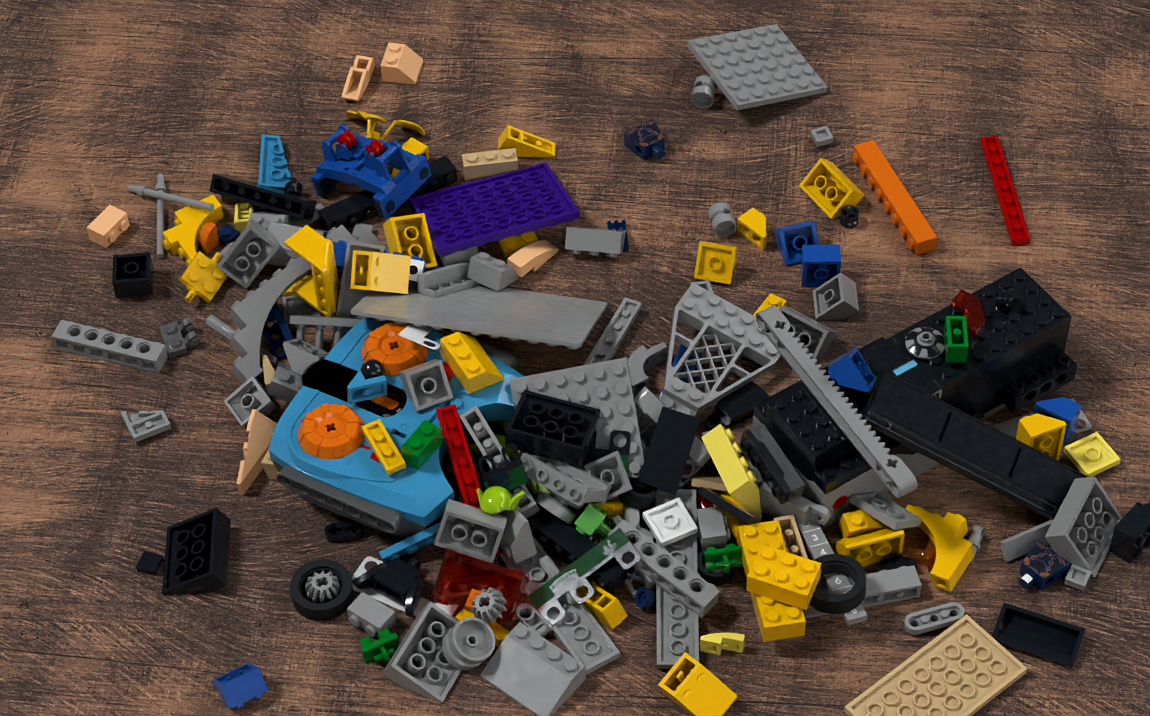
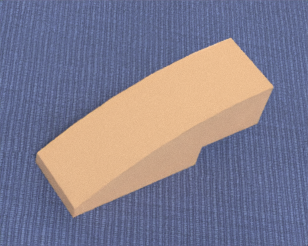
M356 55L354 65L350 67L341 96L342 99L360 100L375 67L373 58Z
M546 240L537 241L521 248L507 258V264L513 267L518 276L523 277L530 270L535 272L555 255L559 248Z

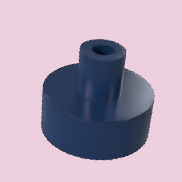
M640 587L635 595L636 605L645 609L650 608L652 604L656 603L654 591L651 588Z

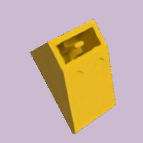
M353 250L350 289L408 294L411 256Z
M685 652L658 684L662 694L692 716H723L738 697L701 663Z

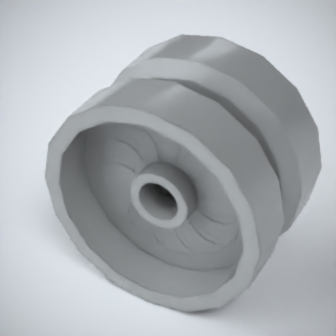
M549 489L547 490L553 494L552 496L544 491H540L534 500L570 525L577 516L568 506L570 505L577 510H581L585 505L583 503L582 506H578Z
M463 618L445 634L442 640L444 657L449 664L457 669L465 671L474 669L487 659L495 649L496 639L494 632L488 623L480 618Z

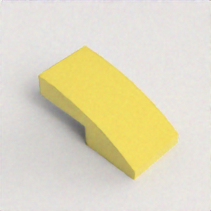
M738 633L703 635L700 638V651L719 656L722 649L743 653L745 635Z

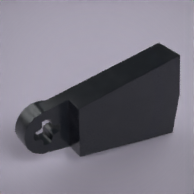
M753 381L747 383L722 398L715 405V411L706 419V430L714 429L717 423L722 424L728 429L753 417L754 405L770 396Z

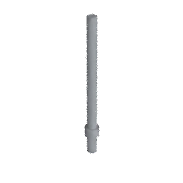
M158 174L155 190L166 193L164 175ZM157 198V258L162 259L164 258V245L162 243V240H164V200Z
M129 184L127 187L128 191L137 193L139 196H151L208 211L214 210L213 204L152 190L147 186Z

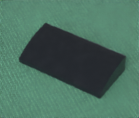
M1003 603L992 637L1001 645L1073 668L1085 629Z

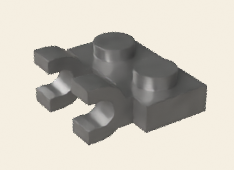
M190 317L184 319L180 325L175 321L159 327L169 358L188 353L186 348L199 346Z

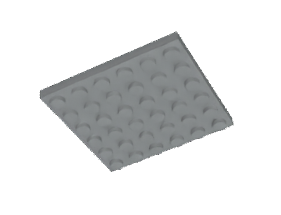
M777 24L688 40L687 47L736 110L827 92L828 87Z
M626 357L510 379L513 402L515 403L514 409H516L524 390L600 409L601 413L595 429L597 432L595 449L609 450L610 433L613 430L628 431L631 434L627 476L639 477L645 457ZM622 434L616 435L614 437V444L617 447H623L626 444V437ZM528 478V491L532 497H535L537 495H532V480Z

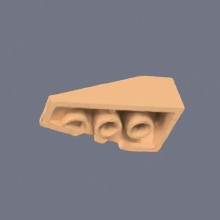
M256 409L251 411L246 430L249 432L248 442H244V460L240 462L237 478L239 496L245 494L263 469L261 462L269 449L273 431L277 423Z

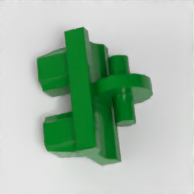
M732 543L727 544L721 549L713 546L707 547L706 551H704L706 572L723 569L724 573H728L729 568L743 566L741 545L736 546Z
M388 628L379 631V640L373 642L368 636L362 638L360 644L365 664L372 660H375V662L383 660L385 664H388L390 661L389 656L393 655L399 646L397 634L391 633Z

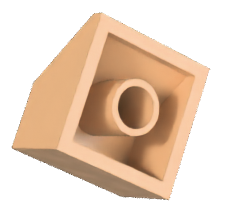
M388 42L381 63L382 81L416 85L423 64V58L405 44Z

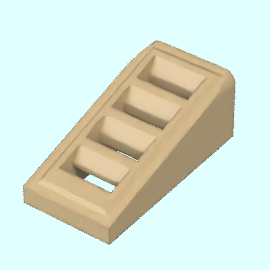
M263 355L262 363L267 391L275 370L267 355Z

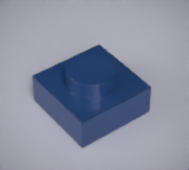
M226 224L217 231L219 242L227 246L230 242H235L240 232Z

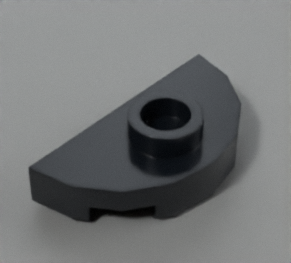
M893 553L883 557V560L877 566V572L913 565L917 571V565L913 559L910 560L900 553Z

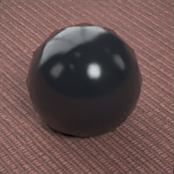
M375 359L366 361L360 370L365 380L385 376L386 372L384 365Z

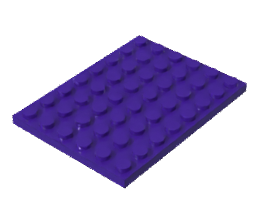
M546 162L409 198V203L414 213L425 214L431 242L439 256L449 255L460 250L464 251L474 246H483L489 242L501 241L504 238L519 236L522 233L537 231L548 226L553 227L559 223L571 222L574 219L580 218L579 210Z

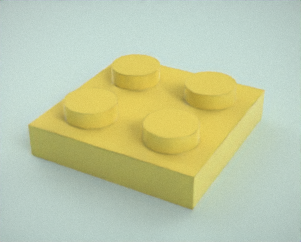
M1098 432L1065 446L1063 451L1078 470L1088 477H1093L1120 464L1121 460Z

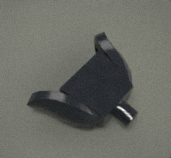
M414 558L408 563L399 559L380 563L352 580L356 588H373L378 593L405 607L406 616L414 617V612L420 602L424 589L418 570L421 564Z

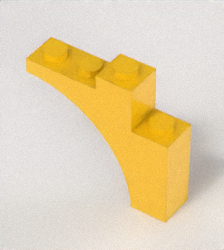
M214 195L200 200L213 204V211L191 206L184 207L174 212L176 218L174 220L175 227L163 232L164 240H162L165 249L170 250L173 256L179 254L181 259L184 258L187 267L197 254L203 226L208 222L215 224L224 218L222 205Z
M908 504L905 509L922 519L920 525L916 527L930 538L936 548V559L930 572L932 585L951 592L975 556L973 544L963 539L968 532L966 518L960 514L947 512L945 517H942L937 513H931L921 507Z

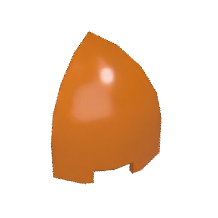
M211 222L206 223L200 233V243L206 255L210 254L219 245L216 224Z

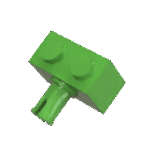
M590 502L574 523L577 525L576 530L584 536L586 534L591 536L592 533L596 532L605 539L612 531L610 527L603 523L607 512L595 502Z

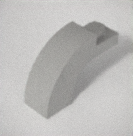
M664 342L654 345L648 350L642 345L629 357L628 365L634 397L644 386L648 388V377L645 372L667 359L668 347Z

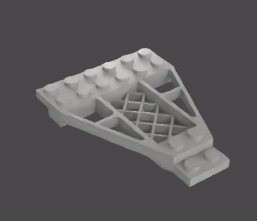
M692 283L675 306L672 315L664 386L659 400L669 409L696 417L713 403L769 370L773 371L782 355L759 328L755 316L703 287ZM677 319L700 331L694 340H690L676 332ZM674 340L688 348L675 367L671 365ZM713 340L715 345L707 346L706 341ZM730 349L731 354L724 355L722 350ZM710 351H717L719 356L711 357ZM705 352L706 358H698L697 353ZM741 355H744L762 365V367L749 373L735 364ZM714 362H721L723 367L715 368ZM709 363L710 369H702L701 364ZM696 365L697 370L690 371L688 366ZM682 367H683L685 372H680V373H679V371H680V370L682 369ZM730 372L742 378L722 391L717 392ZM713 374L714 380L707 381L705 375ZM700 376L701 382H694L692 377ZM687 378L689 383H685L680 379ZM704 387L706 393H703L696 388Z

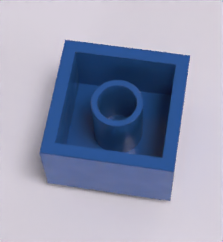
M840 244L802 245L800 266L802 287H819L840 273Z

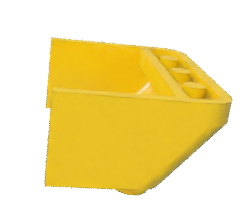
M305 225L284 241V245L310 263L312 274L292 290L323 315L331 317L336 313L340 289L333 249L334 245L331 240L325 239L308 225Z

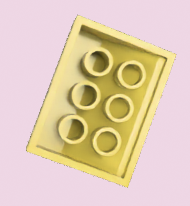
M719 424L701 438L729 494L750 513L762 518L759 488L755 482L757 477L749 470L750 464L748 460L741 455L743 451L740 445L734 441L736 436L733 431Z

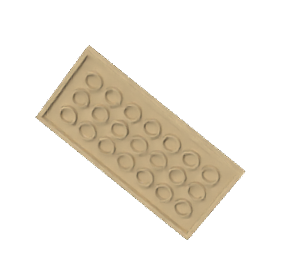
M966 614L844 707V712L848 716H972L1026 674L1027 667Z

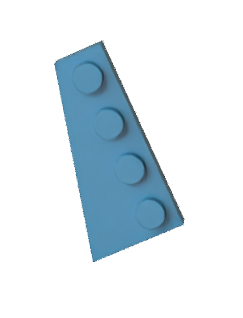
M262 134L258 184L285 191V184L291 181V175L288 171L287 160L284 157L280 136Z
M441 522L380 551L381 558L384 562H392L395 559H400L403 555L414 553L418 549L434 543Z

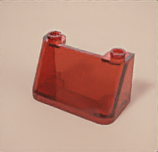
M446 549L432 597L437 598V603L446 606L450 602L465 607L472 589L482 591V588L486 590L489 587L494 588L503 594L507 602L504 605L507 611L501 613L503 618L498 617L496 621L506 624L507 620L512 621L528 585L530 575L523 571L513 570Z

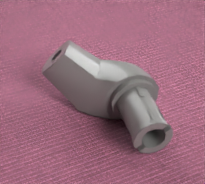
M625 505L623 519L629 524H633L638 531L649 536L654 542L655 537L653 533L641 527L639 510Z

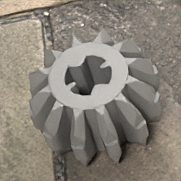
M324 570L320 574L314 571V577H308L305 590L309 600L312 599L314 603H325L332 601V598L335 599L341 590L339 579L337 576H333L331 571L325 574Z
M489 587L488 590L482 588L480 595L475 593L477 598L471 601L473 605L471 610L475 618H480L488 624L490 621L496 623V618L498 617L503 618L501 613L507 611L504 606L507 602L500 591Z

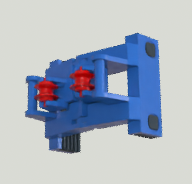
M341 124L333 135L321 142L324 161L317 166L316 173L311 177L316 194L324 198L336 188L335 185L340 181L350 184L356 183V186L375 193L373 200L375 201L378 215L387 219L432 174L425 156L415 155L403 150L398 141H393L389 144L382 140L359 136L357 133L349 131L344 124ZM337 141L335 153L332 148V145ZM386 165L401 171L392 179Z

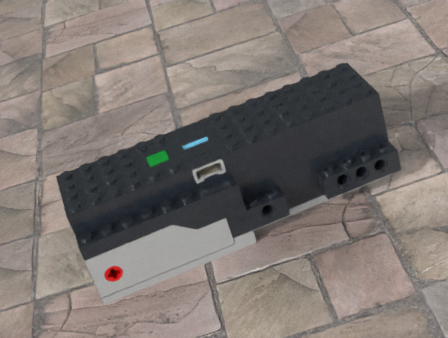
M1021 267L890 338L884 339L881 337L858 349L876 379L880 371H886L984 422L985 418L1006 406L1015 413L1071 382L1075 378L1077 364L1065 353L1072 316ZM998 287H1003L1004 290L1015 289L1012 308H1008L1005 305L1001 307L996 306ZM946 316H966L969 345L966 363L946 362L945 350L940 356L933 359L917 358L907 350L905 340L910 331L920 327H929L939 331L944 336ZM826 366L822 370H826V375H829L828 366ZM802 380L754 405L753 427L764 423L806 484L802 497L815 504L822 505L830 511L831 517L824 525L819 524L821 529L836 522L837 516L855 507V505L849 502L852 495L875 491L880 493L884 490L887 493L890 492L888 487ZM835 381V386L840 387L839 392H844V397L849 398L848 403H853V409H858L857 414H863L873 387L868 392L838 385L837 381ZM875 431V437L880 436V442H884L885 448L890 449L889 455L898 456L915 477L940 464Z

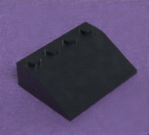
M524 390L506 428L505 446L515 443L519 451L582 467L588 454L601 410Z
M218 508L167 527L162 585L163 595L209 593L227 586L231 520Z

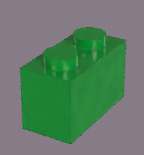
M946 316L944 344L946 362L966 363L969 345L966 316Z
M424 420L401 446V456L405 463L419 470L442 444L441 428Z

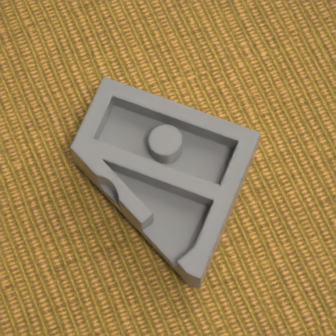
M154 410L152 412L139 411L138 414H127V411L121 412L122 419L134 443L171 429L170 422L163 410Z

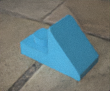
M358 371L347 386L348 403L352 404L386 396V377L383 375L365 380L362 372Z

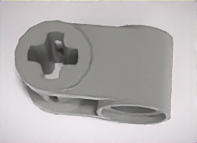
M522 604L517 608L516 624L521 622L542 637L553 632L551 623L531 605Z

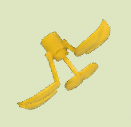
M348 110L346 113V120L362 119L368 122L366 138L384 141L395 125L418 131L423 137L425 135L423 128L418 124L405 120H395L383 136L380 137V133L374 131L375 122L385 123V119L364 111L355 112Z

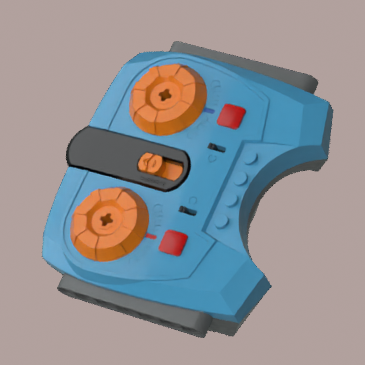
M367 317L361 319L352 327L324 359L310 364L302 374L301 389L290 402L273 431L269 454L271 461L279 471L276 478L283 486L322 508L404 540L437 524L443 517L448 499L455 501L454 491L441 469L442 462L448 454L443 435L442 444L419 470L406 464L405 469L387 475L365 438L361 426L380 419L401 454V446L424 420L440 428L436 409L455 404L459 418L461 414L477 406L492 432L504 434L515 411L510 379L524 376L514 370L518 362L513 355L478 341L503 376V380L468 394L450 366L441 356L440 347L433 350L398 335L411 323L396 324L392 320L376 321L375 318ZM443 328V329H442V330H444V331H446V332H452L451 329H447V328ZM433 329L424 338L440 344V339L449 334ZM429 341L423 342L427 346H436L434 343ZM371 359L380 361L386 371L387 395L349 404L347 386L358 371L361 370V366ZM433 359L441 360L453 398L416 411L404 391L398 372ZM460 418L464 434L466 435L469 431Z

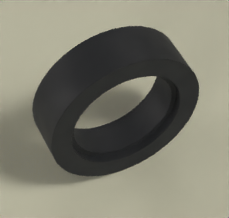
M828 554L813 560L821 563L820 577L828 573H842L852 578L855 584L849 592L841 595H827L815 589L809 603L811 607L827 614H842L855 609L862 603L866 595V573L858 561L841 554Z
M321 559L304 564L294 573L290 582V592L295 609L303 617L310 620L326 621L334 619L343 614L353 600L354 592L349 571L340 563L332 560ZM322 570H324L325 574L331 571L333 576L338 577L339 583L342 586L339 595L330 602L320 604L312 603L305 599L302 591L306 583H308V577H314V571L318 574Z

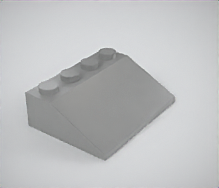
M1096 477L1076 478L1045 538L1053 550L1068 562L1092 571L1090 578L1093 579L1096 577L1109 551L1114 528L1123 517Z
M430 601L419 612L382 674L403 688L442 703L461 672L460 669L449 664L444 657L442 640L445 634L459 621Z
M519 622L506 635L480 677L534 715L552 716L586 680V670L584 664Z

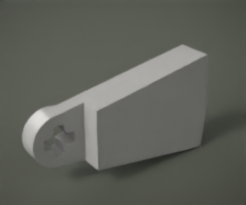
M763 482L760 487L759 494L762 513L775 517L794 515L795 521L803 525L808 520L824 525L831 517V513L826 507L815 504L802 496L781 505L778 499L772 495L767 483Z

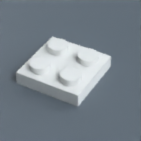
M680 498L643 512V519L660 547L698 532L696 524Z

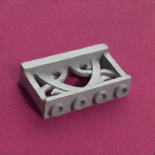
M522 454L521 461L529 479L578 506L588 502L605 504L611 489V485L575 465L538 455Z

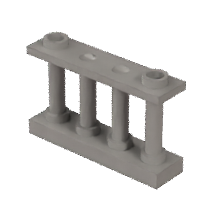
M290 316V324H295V327H297V338L303 341L307 325H314V328H316L315 346L322 350L323 330L326 328V325L333 326V329H335V346L342 338L344 327H354L361 320V318Z

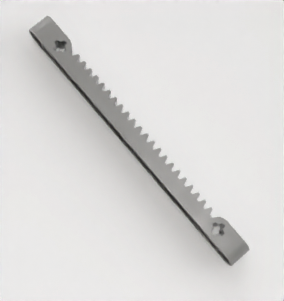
M774 305L756 313L755 317L759 328L892 494L899 498L916 490L918 484L913 473L898 456L889 455L890 449L885 448L884 442H880V436L875 437L876 432L871 431V425H866L867 420H862V414H857L858 409H853V403H848L849 398L844 397V392H839L840 387L835 386V381H830L831 377L826 375V370H822V365L817 364V359H813L812 353L808 354L809 349L804 348V343H800L799 337L795 338L796 333L788 332L790 330V323L782 312Z

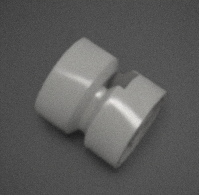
M699 76L694 82L691 102L694 106L701 109L711 107L714 102L717 84L710 76Z
M720 202L709 208L708 217L715 235L718 237L732 235L737 229V224L729 204Z

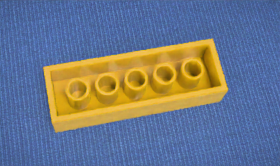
M778 520L737 526L738 546L741 545L742 561L746 578L761 544L786 552ZM750 592L763 642L805 636L806 620L801 608Z

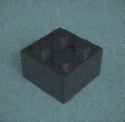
M151 253L113 255L112 284L116 298L153 295L154 267Z
M1139 502L1115 526L1109 548L1110 552L1129 564L1135 558L1138 559L1142 555L1146 545L1150 546V509Z

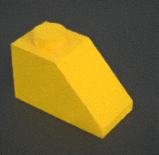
M751 208L737 218V231L764 250L766 248V217L755 208Z

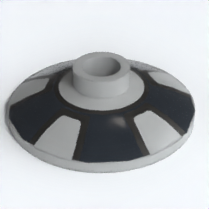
M916 328L906 336V348L909 353L917 358L933 359L940 356L945 350L944 336L933 328Z

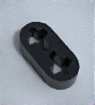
M356 521L335 522L325 527V537L330 543L358 541L364 535L362 524Z

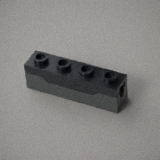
M764 423L750 430L743 431L740 447L743 452L747 453L751 464L761 474L762 480L768 484L772 495L778 499L781 505L801 497L806 484Z

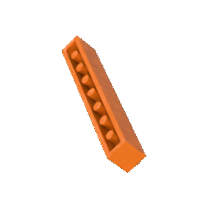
M870 140L854 145L851 155L854 164H857L861 175L867 179L868 186L874 190L876 198L883 204V209L890 215L892 223L896 224L901 237L905 238L908 248L912 249L916 256L936 250V234L875 141Z

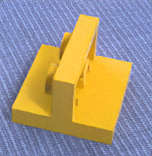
M699 241L694 278L731 284L733 269L737 263V258H735L737 247Z

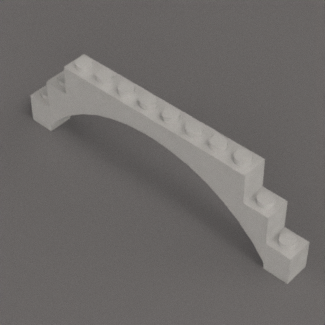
M341 225L338 228L333 227L326 236L332 242L337 243L338 240L385 246L386 253L390 254L387 242L383 245L371 231L366 234L362 233L355 239ZM302 257L292 258L286 264V268L283 270L281 268L278 269L269 281L265 279L259 284L257 290H250L244 296V300L241 302L238 300L230 307L231 311L228 316L239 328L232 333V339L229 344L240 355L232 363L231 373L241 384L246 382L252 375L256 379L260 378L263 369L260 367V343L264 324L270 310L293 284L312 274L311 264Z

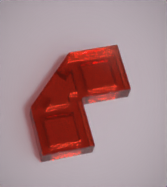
M961 289L951 301L950 306L965 313L967 332L975 336L985 324V316L979 298Z

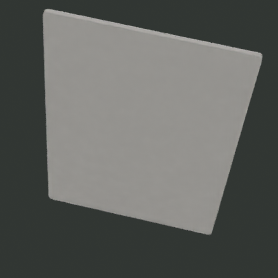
M409 284L408 294L369 291L351 309V314L361 319L372 317L376 321L392 320L396 324H405L406 322L413 323V326L416 327L426 325L432 326V329L436 330L447 328L451 329L452 332L467 331L472 335L488 334L491 338L508 337L511 341L522 339L527 340L531 344L542 342L552 347L563 345L568 349H578L582 346L607 308V302L511 288L495 291L482 284L434 298L418 293L417 285Z

